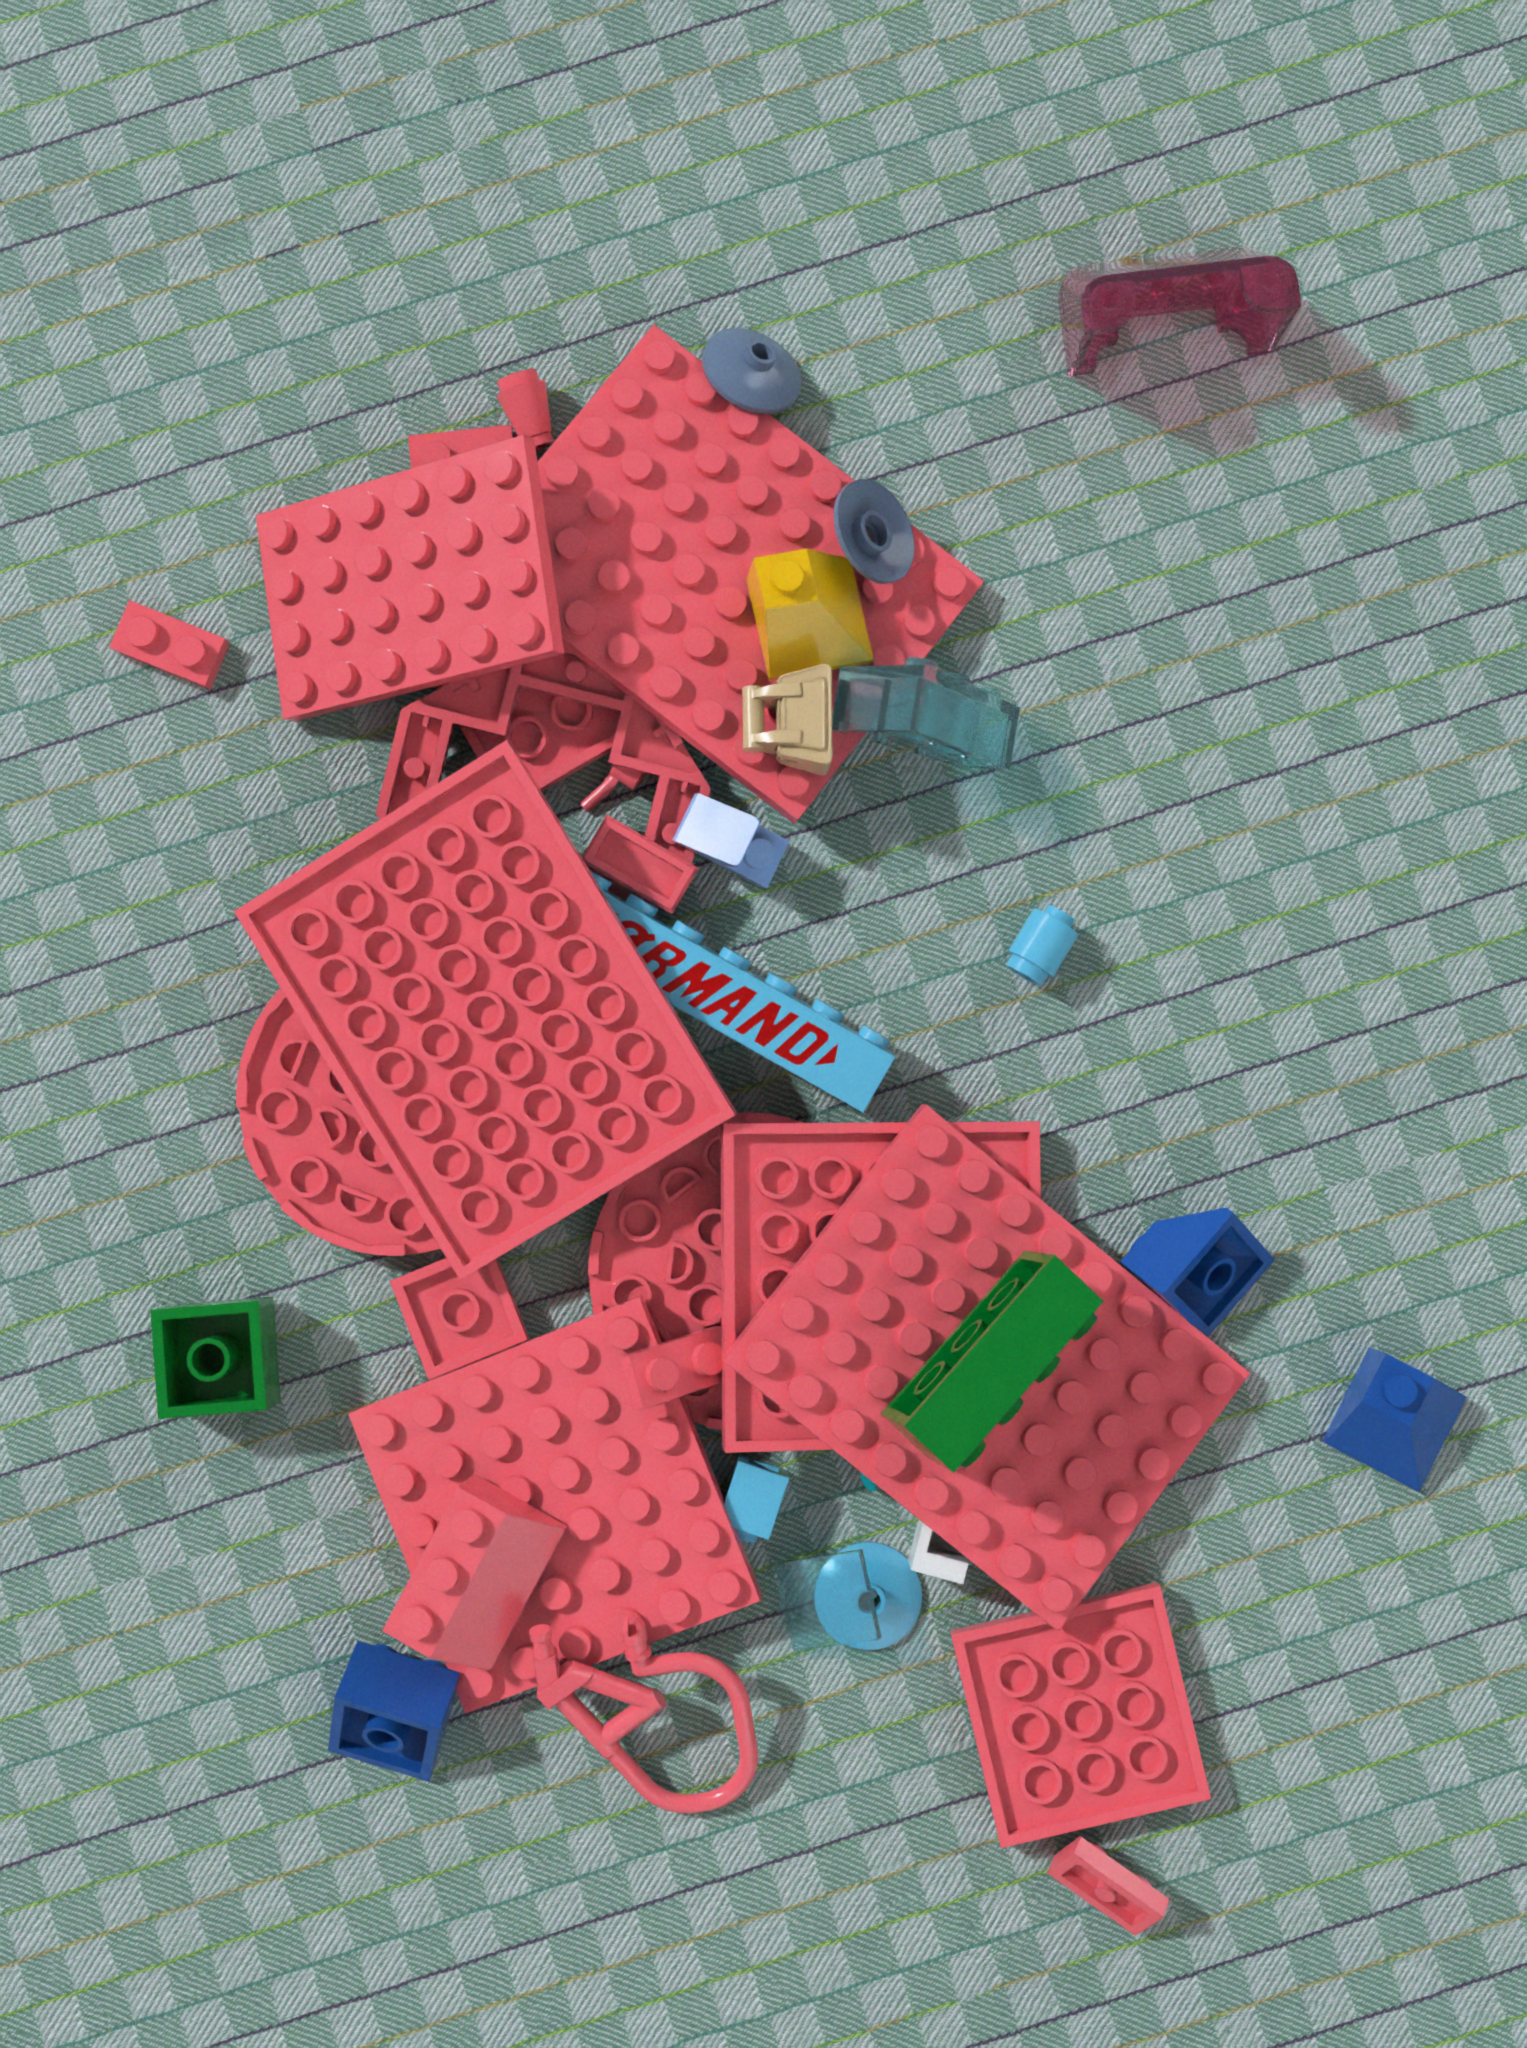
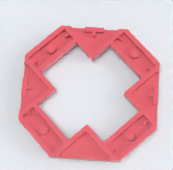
M563 646L564 654L450 682L424 698H419L402 708L376 815L380 820L441 781L455 725L507 737L519 686L620 712L608 763L659 776L645 837L691 864L695 852L672 841L694 794L699 793L709 797L711 788L676 732ZM588 867V869L612 882L608 891L626 901L630 893L658 908L657 905L597 870Z

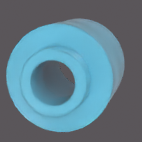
M1047 905L1044 911L1033 908L1007 951L1011 956L1005 966L1023 979L1042 987L1047 977L1053 978L1079 936L1071 928L1075 920L1062 910L1051 905Z

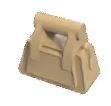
M820 664L781 675L776 680V684L764 687L758 685L743 687V751L747 753L765 752L776 755L777 761L783 765L817 775H826L833 758L831 666ZM764 707L776 709V730L764 732Z

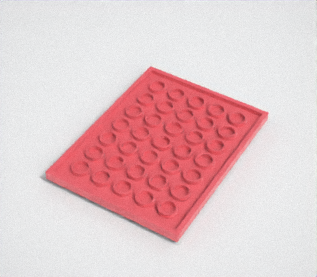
M654 324L538 461L563 646L794 825L984 583V580L912 524L910 525L914 537V558L911 568L903 578L890 584H879L865 578L853 567L874 660L868 664L832 670L833 758L828 773L826 775H817L783 765L777 761L776 755L765 752L747 753L743 751L742 688L749 685L764 687L776 684V680L769 681L746 579L754 557L801 549H811L846 557L835 531L834 505L841 489L855 480L770 414L752 413L725 400L716 392L706 378L702 361ZM764 707V732L776 730V709Z
M509 740L502 742L234 911L460 1280L735 1116L737 1113L514 745Z
M927 1104L919 1106L908 1120V1123L893 1139L878 1161L871 1167L866 1176L856 1186L836 1214L830 1219L814 1242H812L721 1358L728 1366L1057 1631L1061 1629L1250 1374L1249 1371L1196 1327L1192 1326L1178 1312ZM1023 1251L1056 1255L1104 1301L1094 1312L1097 1320L1083 1337L1076 1341L1070 1339L1057 1354L1060 1357V1362L1049 1377L1040 1383L1034 1381L1020 1397L1023 1400V1405L1018 1413L1004 1425L997 1423L983 1439L986 1447L978 1459L967 1468L960 1466L953 1473L927 1458L880 1413Z

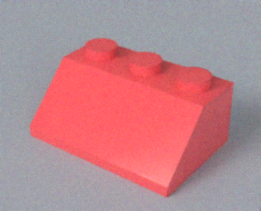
M473 1474L457 1487L382 1631L430 1659L491 1670L568 1526L480 1476Z

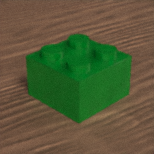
M273 1296L167 1305L150 1310L158 1419L267 1410L281 1402Z

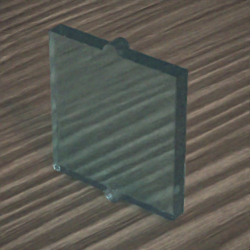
M863 1549L780 1561L775 1564L783 1600L779 1605V1609L782 1613L786 1614L793 1652L877 1641L882 1638L874 1604L877 1591L870 1586Z

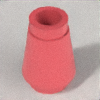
M536 369L515 372L498 380L497 384L500 393L496 398L517 436L525 435L534 439L536 451L551 446L555 441L552 435L553 430L546 381L539 379Z

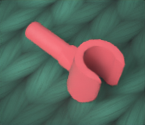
M613 765L604 782L581 801L580 805L589 813L615 790L619 782L633 791L646 773Z

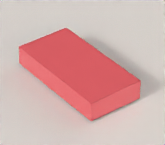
M607 814L582 856L586 865L670 914L674 912L699 869Z

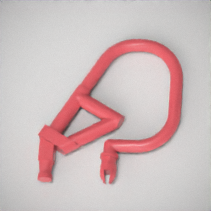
M634 1613L633 1619L635 1624L630 1625L629 1614H627L621 1626L623 1641L626 1645L624 1650L625 1658L630 1661L632 1672L637 1677L676 1672H696L717 1681L730 1698L740 1754L737 1770L719 1788L703 1793L680 1794L666 1790L653 1781L623 1749L619 1742L621 1738L667 1706L663 1694L656 1688L653 1689L612 1675L575 1660H568L560 1666L557 1649L553 1647L550 1639L552 1636L550 1626L539 1624L529 1630L530 1640L533 1642V1666L538 1686L536 1694L538 1700L548 1710L555 1706L600 1755L607 1759L648 1802L671 1812L700 1813L728 1805L741 1796L754 1778L758 1765V1746L751 1705L742 1680L724 1662L709 1655L695 1652L651 1656L652 1651L651 1646L647 1643L648 1637L645 1622ZM581 1687L631 1705L602 1724L573 1692Z

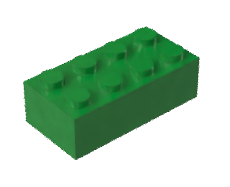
M1023 1251L880 1414L930 1460L953 1473L960 1466L967 1468L984 1451L986 1443L983 1439L997 1423L999 1425L1006 1424L1018 1413L1023 1405V1400L1020 1397L1034 1381L1037 1383L1044 1381L1056 1369L1060 1362V1357L1057 1354L1070 1339L1076 1341L1092 1328L1097 1320L1094 1312L1104 1301L1056 1255Z

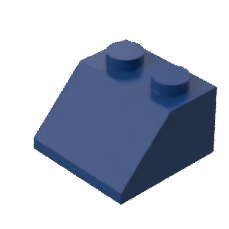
M357 1641L334 1698L328 1751L429 1782L455 1700L460 1672L448 1669L445 1664L439 1661H421L399 1654L393 1648L383 1644L369 1645Z

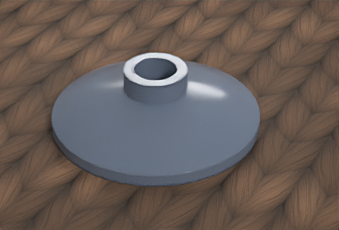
M743 328L725 329L714 334L703 350L702 367L709 383L725 400L743 410L757 414L779 413L791 407L800 393L801 375L794 359L780 344L764 334Z
M858 479L844 486L835 501L834 526L839 544L845 556L861 575L875 583L890 584L903 578L908 573L913 562L914 537L910 522L901 504L888 489L872 480Z

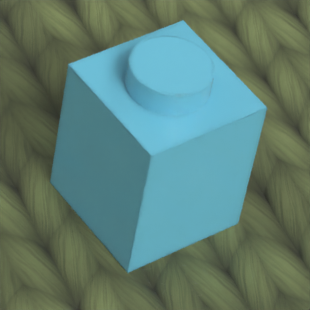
M738 1454L724 1496L725 1508L733 1528L737 1529L742 1541L755 1543L757 1536L769 1540L789 1481V1470Z

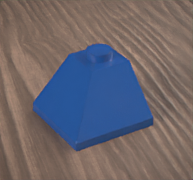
M1220 1208L1155 1221L1144 1235L1135 1240L1130 1251L1120 1262L1141 1283L1178 1312L1192 1326L1196 1327L1206 1337H1209L1275 1259L1231 1210Z
M1369 1347L1322 1442L1420 1492L1467 1397L1397 1358Z

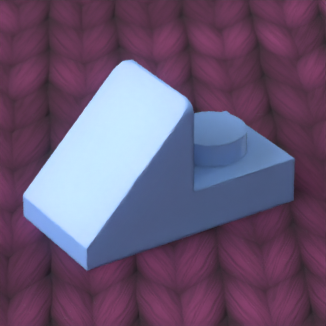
M699 793L694 794L672 841L762 888H768L790 842L761 826L760 819Z

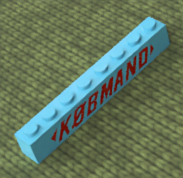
M590 870L671 1005L864 1113L895 1059L894 1052L887 1049L891 1041L890 1039L866 1025H862L859 1032L849 1028L840 1022L844 1013L817 998L812 1006L796 998L793 995L798 987L772 972L769 973L766 980L750 972L747 968L751 961L726 946H723L720 953L701 944L705 936L703 933L680 920H676L673 927L654 917L658 911L657 907L630 893L626 901L608 891L612 884L611 881Z

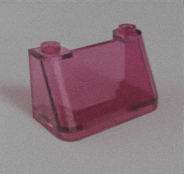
M1231 247L1082 265L1073 268L1066 274L1058 297L1068 376L1093 374L1099 352L1106 346L1116 345L1119 339L1118 330L1125 326L1130 318L1215 308L1218 333L1231 330L1239 334L1246 342L1247 355L1273 352L1301 307L1299 284L1295 269L1288 261L1280 257L1248 247Z

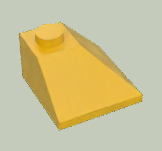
M801 549L753 558L746 581L769 681L778 680L781 675L820 664H828L834 670L873 662L874 659L853 567L846 557L811 549Z

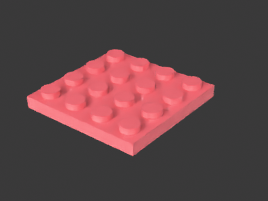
M1157 1582L1082 1599L1059 1631L1052 1628L1033 1611L950 1630L1001 1848L1211 1799L1161 1586Z

